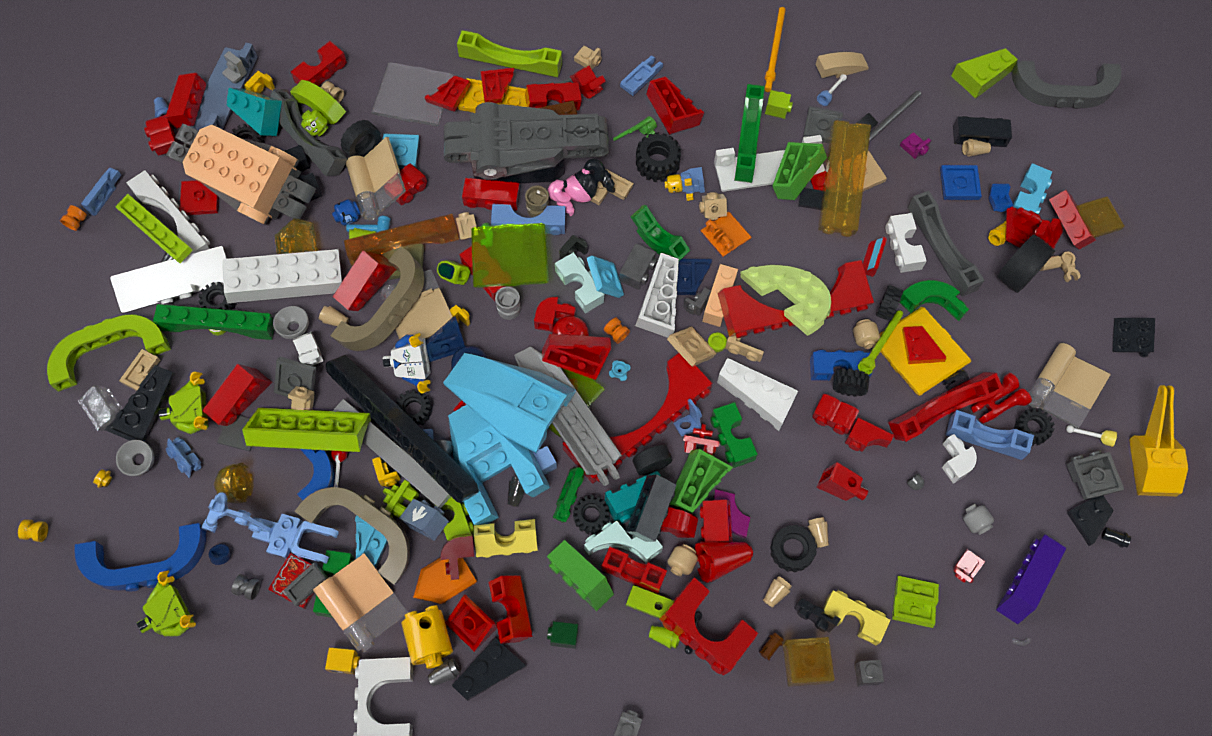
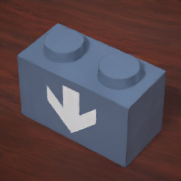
M416 499L411 501L399 517L410 529L433 541L436 540L449 522L443 516L444 512L437 506L432 508L425 500L420 502Z

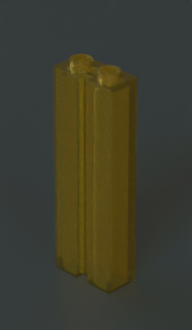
M835 120L832 124L818 230H822L825 234H834L836 232L841 233L842 236L851 237L858 231L871 125L860 123L855 125Z

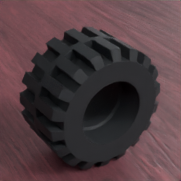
M659 132L655 133V135H652V133L648 134V138L643 137L642 142L639 141L636 149V166L642 177L646 176V179L649 181L653 179V182H657V180L664 182L667 176L675 175L677 170H679L681 148L678 146L677 140L673 141V137H667L665 133L659 135ZM660 154L665 156L666 159L657 161L650 158V156Z

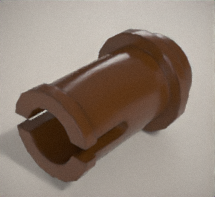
M776 633L768 636L769 640L759 651V654L768 661H770V658L779 646H783V638Z

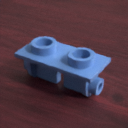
M177 437L173 442L170 438L167 440L166 452L171 459L174 458L177 462L180 472L185 473L190 478L192 470L198 471L202 468L201 461L194 453L186 455L191 452V449L184 439Z

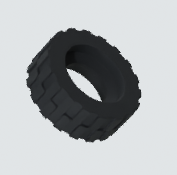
M357 121L346 129V132L342 135L340 146L349 157H365L380 143L381 133L370 121ZM362 137H364V139H363L360 143L357 144V142H358Z
M788 525L785 528H781L775 534L770 546V554L779 568H783L787 572L802 571L814 560L817 553V544L809 530L807 531L804 527H799L798 525ZM796 539L802 543L803 554L800 557L790 558L785 554L784 543L787 540Z

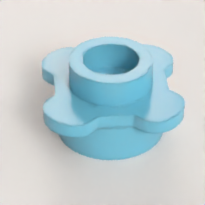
M614 361L612 363V370L609 371V376L625 381L627 379V372L630 371V365L622 361Z

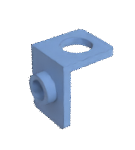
M691 399L688 400L690 415L680 418L673 423L681 436L693 432V428H701V411ZM683 422L691 423L688 429L680 427Z

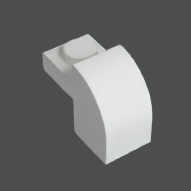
M312 331L293 339L301 363L313 366L323 362L322 354Z
M955 434L948 437L943 443L952 459L947 461L942 467L953 484L964 478L974 468L977 459L973 446L966 450L962 440L957 438Z

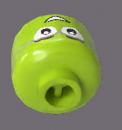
M307 110L301 116L303 119L301 126L312 136H321L328 129V120L318 110H312L311 112Z

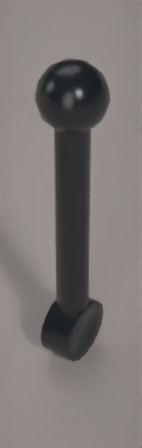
M696 612L694 616L696 628L702 619L700 612ZM688 645L684 651L686 654H691L693 649Z

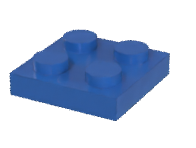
M977 165L941 166L940 173L944 200H980L982 195Z

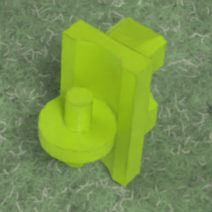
M406 480L403 481L400 487L393 485L391 490L387 488L383 490V493L387 495L383 502L388 504L386 509L392 513L390 515L392 518L393 516L399 518L405 511L406 507L401 505L405 499L411 502L419 496L418 492L412 488L410 482Z

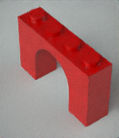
M694 577L687 583L659 620L663 622L662 624L667 630L673 631L679 636V640L683 644L689 645L700 659L706 660L716 673L724 676L733 669L758 633L742 619L734 625L723 641L714 642L704 638L696 628L694 616L696 609L710 591Z

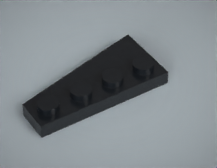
M155 365L141 382L139 389L130 396L128 403L116 414V418L111 425L109 424L106 427L105 431L129 441L141 440L145 442L176 373Z

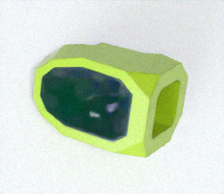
M445 260L438 263L437 273L440 278L448 282L464 285L468 281L470 270L465 265Z

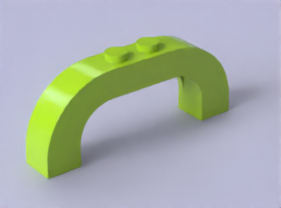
M122 315L112 319H105L101 323L86 326L84 329L68 335L57 344L47 364L49 383L58 392L77 385L74 366L79 357L86 352L127 337L142 338L145 349L155 356L171 350L168 340L156 324L145 317Z

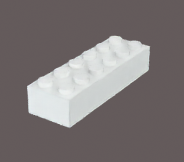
M338 249L222 259L224 294L227 303L333 294L342 283Z

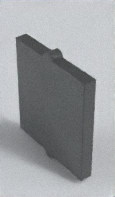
M238 415L233 424L222 426L217 443L250 452L252 446H246L242 431L250 418Z

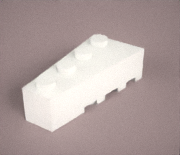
M663 253L660 254L635 325L636 327L667 338L674 333L679 259Z
M727 358L717 380L718 384L736 398H740L747 407L759 413L761 418L769 421L778 431L798 393L797 390Z

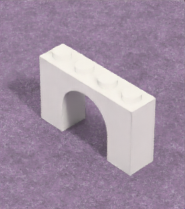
M410 657L359 660V666L355 667V677L358 679V687L355 688V701H358V709L354 711V722L357 723V732H354L353 736H413V725L410 723L380 724L373 718L370 710L372 696L382 685L396 682H413V664Z

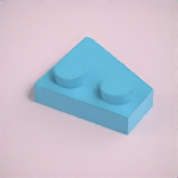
M356 515V559L365 554L376 568L388 541L382 533Z

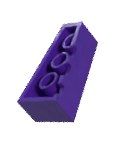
M1045 534L1039 540L1035 539L1030 545V553L1022 560V567L1016 572L1012 584L1007 589L1006 594L996 611L1017 625L1037 608L1066 550L1064 546Z

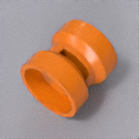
M70 205L67 209V214L62 216L60 222L67 228L77 231L80 227L79 223L84 221L87 214L78 207Z
M617 317L610 320L604 327V331L611 335L617 344L622 342L630 333V330L623 326Z

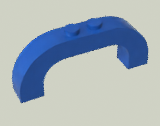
M200 523L179 526V545L176 552L167 560L116 570L108 569L104 562L103 545L96 541L75 544V559L81 573L88 580L103 588L126 590L128 592L137 591L139 587L144 586L155 588L158 583L157 576L160 572L169 570L167 577L173 576L177 580L188 574L197 565L205 549L206 530L201 528L202 525Z

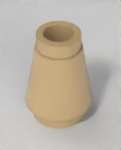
M973 139L964 141L962 145V152L968 157L989 153L991 150L990 143Z
M324 306L319 315V320L322 323L338 326L341 321L348 324L349 321L348 317L331 306Z
M824 517L809 520L808 529L815 538L817 548L829 546L828 526Z
M778 576L776 580L773 579L763 601L773 608L790 593L789 589L792 586Z

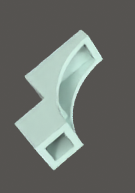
M618 521L613 524L611 522L607 523L601 529V533L591 535L585 540L586 543L584 544V549L588 555L609 547L621 548L636 554L645 563L661 553L663 546L657 539L656 542H645L635 536H632L633 539H631Z

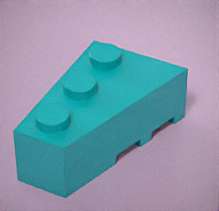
M228 89L226 105L260 135L277 136L281 100L246 89Z
M657 471V472H654V473H652V474H649V475H656V474H657V475L660 476V474H659L658 471ZM647 476L637 479L636 483L627 486V484L620 487L621 490L613 494L611 490L605 492V502L609 507V512L614 522L618 521V523L621 522L623 524L631 519Z

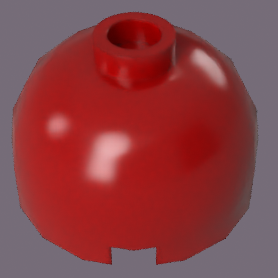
M565 316L555 323L552 334L589 336V330L581 318Z

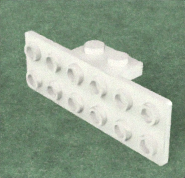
M219 246L190 254L181 264L172 259L111 276L110 279L121 312L132 311L160 302L162 305L168 304L178 297L186 299L192 297V293L201 291L202 288L206 290L205 286L207 284L209 287L212 286V282H215L216 285L217 282H221L223 285L222 259H227L224 248Z

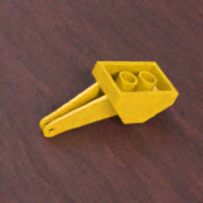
M1171 385L1159 386L1145 436L1134 435L1129 439L1137 495L1178 496L1183 492L1188 472V463L1185 448L1174 438V388Z

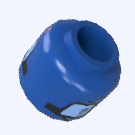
M349 199L335 204V212H332L336 223L340 222L343 226L358 221V215H361L356 202H352Z

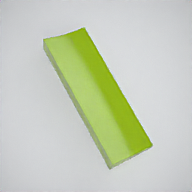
M258 408L242 431L246 446L360 452L371 417L370 413Z

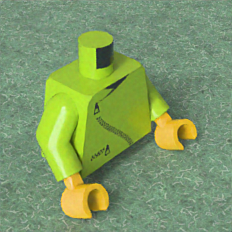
M192 372L190 381L169 397V407L159 409L161 420L170 419L171 423L178 430L188 434H194L201 429L207 430V427H209L208 415L202 411L207 403L206 393L198 386L205 383L204 379H200L202 375L200 372Z
M169 570L158 574V583L147 599V603L143 606L147 617L137 622V626L142 633L153 628L155 633L163 636H181L189 628L196 626L192 619L193 614L190 615L178 589L171 584L169 585V583L175 580L173 576L167 577Z

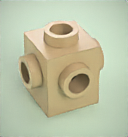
M710 192L702 196V202H699L700 213H703L704 217L709 220H716L718 217L727 216V200L724 194Z

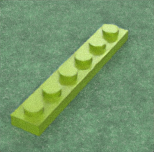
M129 194L115 206L178 263L181 264L193 251L192 248Z

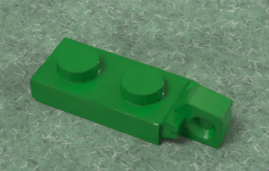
M577 467L569 470L557 500V508L553 518L562 523L566 522L569 518L570 506L577 497L575 493L584 480V470Z

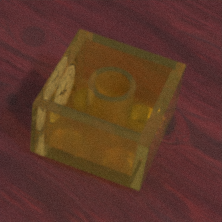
M829 637L786 640L783 643L788 687L830 684L835 681Z

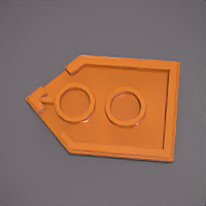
M440 557L421 569L413 598L443 604L477 583L463 558H457L459 579L451 580V576L446 575L445 562H449V559L441 560Z

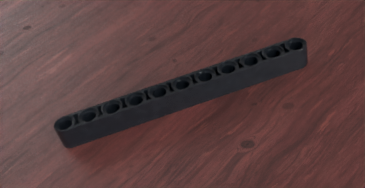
M346 355L326 362V371L329 376L367 413H370V416L456 502L461 503L478 493V485L474 479Z

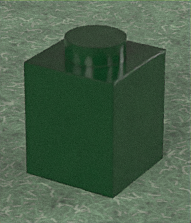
M553 621V626L548 627L547 640H551V646L576 649L578 624Z

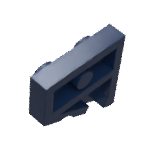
M681 259L678 262L677 295H696L712 264V259Z

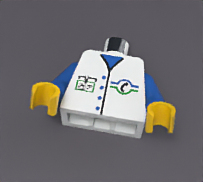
M420 333L415 335L407 334L396 342L395 347L391 350V356L383 357V366L393 367L396 377H401L403 380L417 386L420 393L429 392L431 390L427 385L431 382L430 380H424L431 373L425 338L418 339L421 336Z

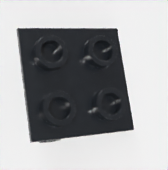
M1114 318L1113 352H1138L1141 357H1148L1150 352H1154L1155 318Z

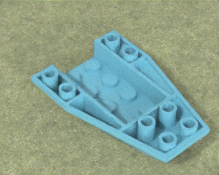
M467 353L463 354L443 382L448 389L502 436L537 453L547 438V429L563 405L567 406L576 393L575 389L542 372Z

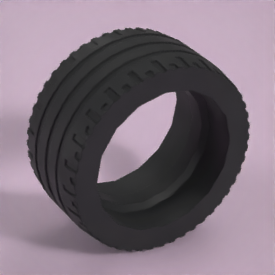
M1034 234L1011 257L997 277L1013 291L1019 293L1055 253V250Z

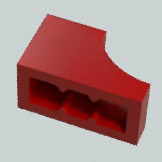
M858 417L845 444L852 450L861 452L866 447L872 445L887 448L894 435Z

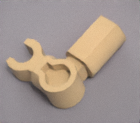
M1069 251L1064 252L1060 257L1058 255L1052 256L1040 269V271L1062 267V270L1065 272L1064 280L1066 282L1071 280L1070 275H1073L1075 281L1080 278V272L1075 269V255Z

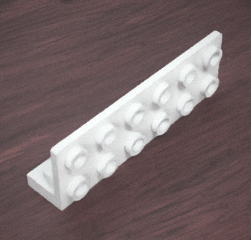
M821 135L803 137L802 143L822 144ZM734 148L716 150L714 164L721 191L726 192L773 185L785 150L756 154L752 183L734 181L737 164ZM823 164L814 175L825 171Z

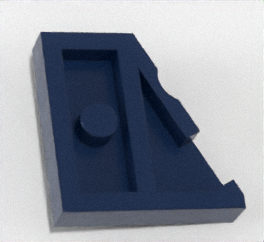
M452 317L425 341L430 362L451 356L458 349L465 346L456 317Z

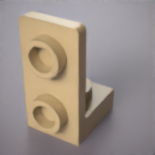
M736 336L728 337L725 349H728L733 354L746 356L751 361L761 362L764 354L763 351L741 343V338H736Z

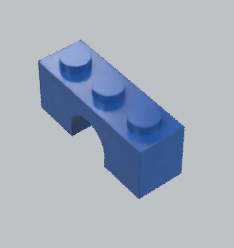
M818 350L813 352L810 358L811 380L830 381L834 374V367H843L846 370L850 368L854 371L855 369L859 370L858 364L863 358L868 357L870 353H865L864 351L845 352L843 350L835 352Z

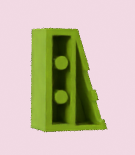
M1005 48L958 63L951 77L976 99L1011 73L1018 59Z

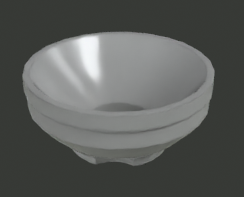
M297 306L281 309L273 320L275 331L286 339H294L301 336L309 325L306 312ZM291 324H299V328L296 331L289 330Z
M130 440L124 443L116 454L117 467L122 473L129 476L145 474L154 463L153 449L141 440ZM138 454L144 456V462L141 465L134 463V458Z

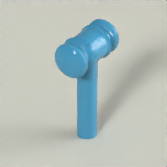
M379 216L378 225L347 224L346 230L349 232V229L359 228L375 231L377 234L376 239L387 241L389 239L391 219L388 216Z

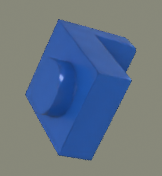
M992 184L988 199L994 211L1004 212L1007 211V208L1013 206L1009 197L1010 184Z

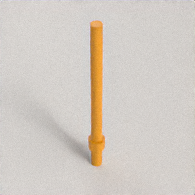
M780 7L778 12L769 67L765 74V92L772 90V84L776 77L775 67L786 11L784 7Z

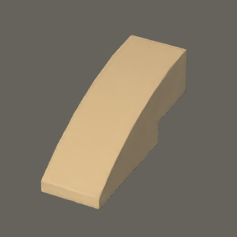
M854 52L820 55L816 61L817 69L822 78L832 75L838 78L842 74L850 75L868 70L869 68L863 54Z

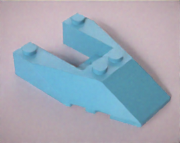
M467 404L448 415L454 461L474 479L479 489L476 495L464 501L474 525L489 524L499 518L482 483L510 466L513 467L527 495L535 497L551 488L533 452L502 436Z

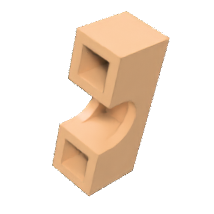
M720 264L702 322L718 327L721 326L724 316L717 293L723 288L734 286L738 269Z

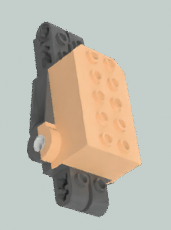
M182 124L175 138L185 144L181 145L173 141L166 156L183 164L185 173L188 176L201 182L236 211L263 225H266L269 217L276 220L279 213L300 221L307 207L293 200V198L295 197L309 204L316 188L298 179L301 172L295 168L299 162L295 157L271 145L239 138L214 125H209L198 131Z

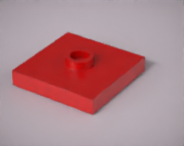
M197 180L181 181L180 212L183 210L186 215L218 213L219 196Z

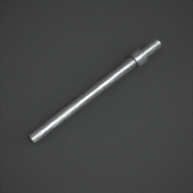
M919 90L915 91L867 136L859 139L857 145L849 151V154L854 157L860 150H864L869 146L871 140L922 95Z

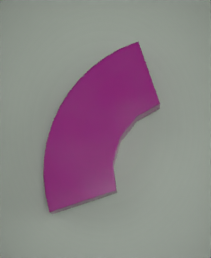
M715 489L714 500L730 501L732 533L746 538L750 517L738 510L735 503V494Z

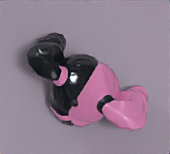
M593 158L585 163L581 171L574 173L566 180L552 182L548 188V194L552 200L557 202L558 206H565L566 213L572 216L575 209L570 201L571 199L581 203L589 202L597 193L598 182L608 192L615 193V183L611 179V174L605 170L603 163Z

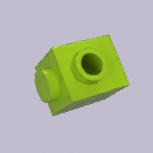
M771 90L765 114L785 119L787 112H791L793 102H790L791 94Z

